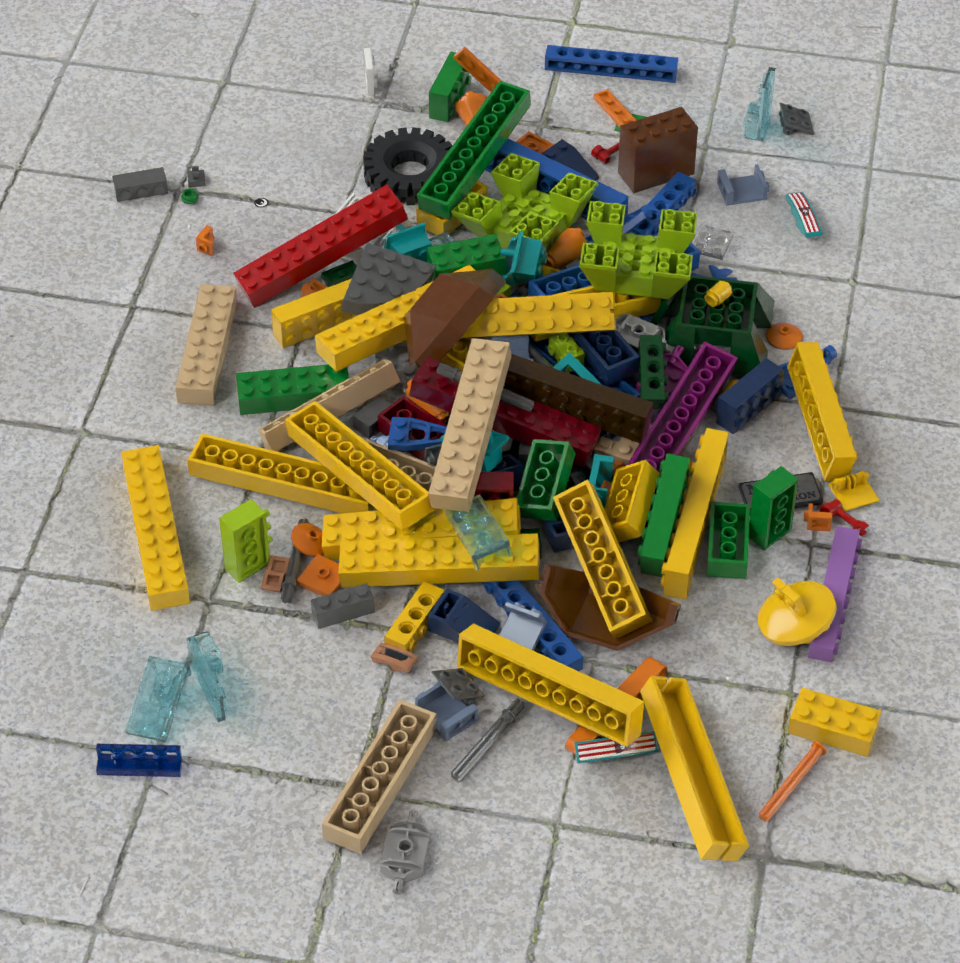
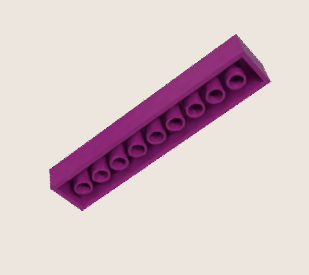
M704 342L647 432L642 444L639 445L627 465L646 460L661 475V461L666 459L667 453L682 456L732 375L738 357Z

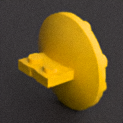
M779 578L772 581L775 588L774 593L765 600L758 613V626L767 640L779 646L808 644L830 628L836 615L837 604L833 593L828 587L814 581H799L788 585Z

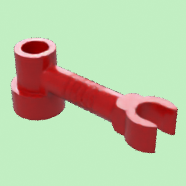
M619 143L609 149L596 145L591 151V156L607 164L611 160L610 155L619 150Z
M834 499L832 502L825 503L820 507V512L832 513V517L839 516L850 524L853 529L860 530V536L867 533L865 529L869 525L864 521L856 520L843 511L842 503L838 499Z

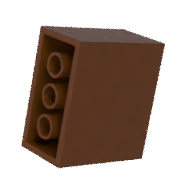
M683 107L620 125L618 174L633 194L668 183L677 172L687 176L695 173L698 126Z

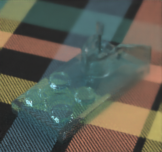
M769 67L768 72L764 73L763 84H760L759 87L761 97H759L758 103L750 102L744 118V136L747 139L764 141L771 119L776 68Z
M480 494L473 498L470 512L444 509L447 519L472 558L475 571L480 569L484 562L483 557L495 552L498 556H513L508 538Z
M206 631L186 638L188 655L195 676L219 723L226 720L225 711H227L224 701L226 695L223 687H218L219 681L216 675L224 672L219 648L216 646L210 633Z
M153 656L148 657L126 727V734L167 742L185 680L188 676H191V669L187 663Z

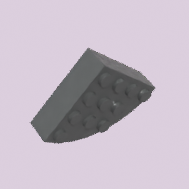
M367 242L344 296L341 311L360 315L404 294L413 292L417 288L431 283L436 265Z

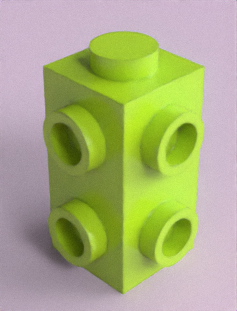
M566 333L555 334L549 337L548 351L558 362L570 352L584 366L585 352L582 348H579L572 336ZM570 366L565 369L567 373L574 371Z

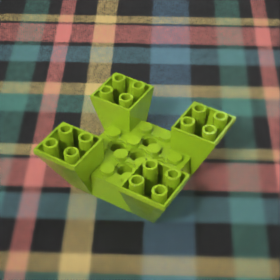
M510 153L491 172L503 199L497 201L471 191L451 213L477 237L496 234L503 248L507 249L511 238H515L520 231H523L524 237L542 241L547 252L560 234L578 220L598 187V182L568 173L549 192V195L536 190L540 162Z
M590 201L586 225L594 243H583L579 267L596 291L670 299L690 280L693 255L685 254L684 251L695 237L698 213L662 209L658 237H653L651 235L623 233L626 205Z

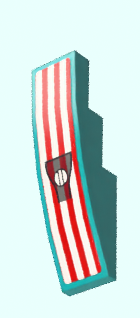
M804 193L786 194V201L791 206V214L796 219V226L805 238L822 236V230L816 214Z
M655 731L641 733V736L628 747L609 738L574 742L577 763L658 752Z

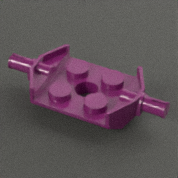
M677 345L673 353L663 354V358L667 360L666 370H664V374L667 375V386H664V391H668V399L688 369L680 358L681 353L684 351V348L682 346L680 348V345ZM637 382L636 389L640 393V383Z

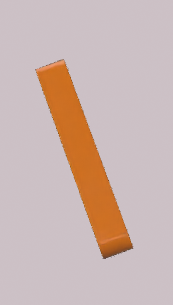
M649 656L617 689L643 700L640 690L649 677H665L668 667ZM580 725L566 741L565 749L576 755L574 742L606 737Z

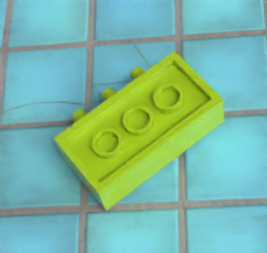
M252 499L219 517L225 570L238 583L267 567L270 560L269 543L273 539L268 535L267 531L272 527L266 521V518L270 516V512L268 509L262 510Z

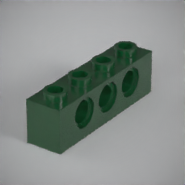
M640 335L638 343V353L640 356V398L653 402V409H663L664 402L668 401V391H664V386H667V375L664 374L667 360L663 358V354L666 353V343L662 342V335Z

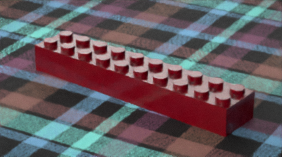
M426 357L412 379L409 396L451 413L460 382L455 380L452 382L450 378L436 373L440 362ZM500 400L492 427L493 431L507 435L531 446L533 439L570 442L575 452L573 464L583 468L596 447L601 428L537 401H534L531 411H526Z

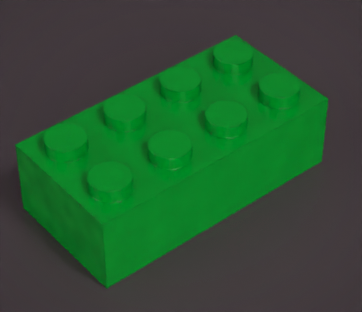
M450 51L429 91L430 119L449 122L451 116L455 114V103L461 99L462 95H465L466 87L471 83L472 76L453 58L456 52Z
M496 234L427 247V263L436 265L433 280L439 274L453 273L468 265L475 270L493 269L499 275L506 274V257L500 255L502 247Z
M533 439L517 495L521 518L558 521L560 513L553 497L566 491L575 457V452L570 442Z
M782 466L775 471L772 470L765 478L758 480L753 486L749 539L763 550H766L792 531L798 478Z
M711 502L707 576L746 579L750 504Z

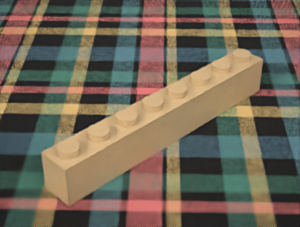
M383 359L258 429V433L265 448L280 452L285 446L296 443L288 436L285 419L314 401L337 418L346 415L353 408L362 406L368 399L378 397L384 390L394 388L395 384L400 382L393 363Z

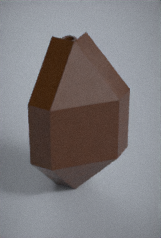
M493 269L439 274L404 315L409 366L416 363L417 367L420 368L426 357L440 362L494 299L506 280Z
M544 564L540 582L535 584L558 626L566 636L616 651L675 625L681 608V604L638 587L652 622L616 639L608 629L584 571Z

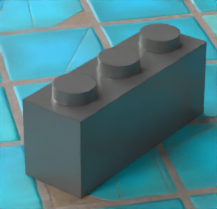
M163 167L112 176L117 202L168 193L167 179Z
M368 583L311 599L312 616L317 628L321 629L375 613L374 596Z

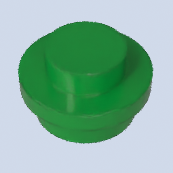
M191 188L185 189L181 195L182 202L186 204L196 203L199 199L198 193Z

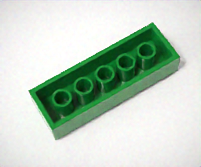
M329 364L236 373L240 415L294 410L349 379L348 367L337 372Z
M668 453L666 459L661 461V475L656 480V494L653 493L651 500L652 509L648 511L647 528L644 527L642 534L643 544L639 545L638 565L641 566V573L657 577L665 575L661 573L662 566L668 560L666 559L667 549L672 546L670 544L671 535L676 531L674 530L676 519H679V508L683 504V495L687 489L688 477L690 476V458Z

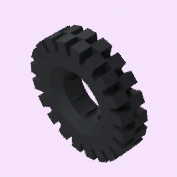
M406 127L398 128V135L393 130L385 132V138L381 135L374 138V143L370 142L366 147L367 151H364L365 183L367 187H370L372 193L388 185L401 203L403 199H406V206L415 205L417 194L453 145L449 141L445 142V137L440 134L434 137V131L428 129L423 134H421V128L412 127L411 133L407 132ZM404 162H418L426 167L423 172L416 175H404L394 170L397 165Z

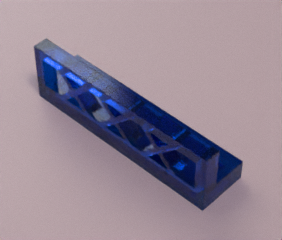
M101 743L96 745L98 756L97 775L181 777L183 762L181 745ZM102 751H110L112 754L103 753ZM167 753H176V755H168Z

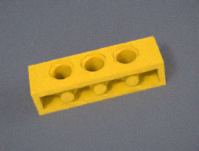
M423 581L384 636V642L413 652L420 637H424L427 631L428 615L445 590Z

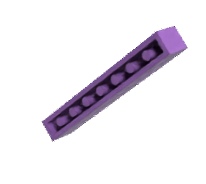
M836 526L823 585L830 589L836 600V615L830 628L810 643L808 658L832 662L833 655L838 654L840 643H836V640H841L843 628L839 626L840 624L844 625L846 613L843 612V609L848 608L849 598L846 597V594H851L853 583L849 581L850 579L854 580L856 568H853V564L857 565L859 553H856V550H860L862 539L859 538L860 530Z

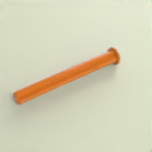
M816 741L811 744L812 748L759 812L761 820L767 822L771 819L820 756L826 754L827 750L824 745Z

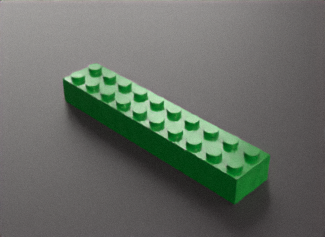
M503 81L497 83L417 194L419 210L448 220L452 218L451 211L469 194L530 108V90Z

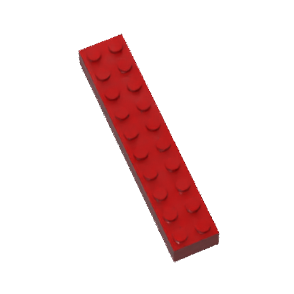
M385 185L233 272L240 288L255 308L365 245L367 242L408 220L404 206L390 187Z

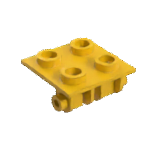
M862 470L859 473H855V475L852 473L839 479L835 478L834 481L828 483L836 499L842 503V508L845 512L880 501L867 481L869 479L867 471L864 472Z

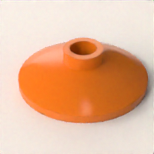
M776 323L771 328H768L766 332L768 343L781 350L794 349L797 342H802L803 338L801 330L790 323Z
M301 523L293 528L291 540L298 551L312 557L324 553L322 549L323 531L309 523Z

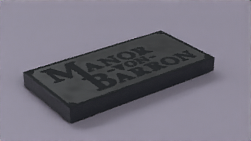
M813 472L795 474L794 476L798 478L795 509L808 507L809 503L813 504V506L822 505L823 498ZM758 480L742 482L738 485L744 504H750V512L753 486Z

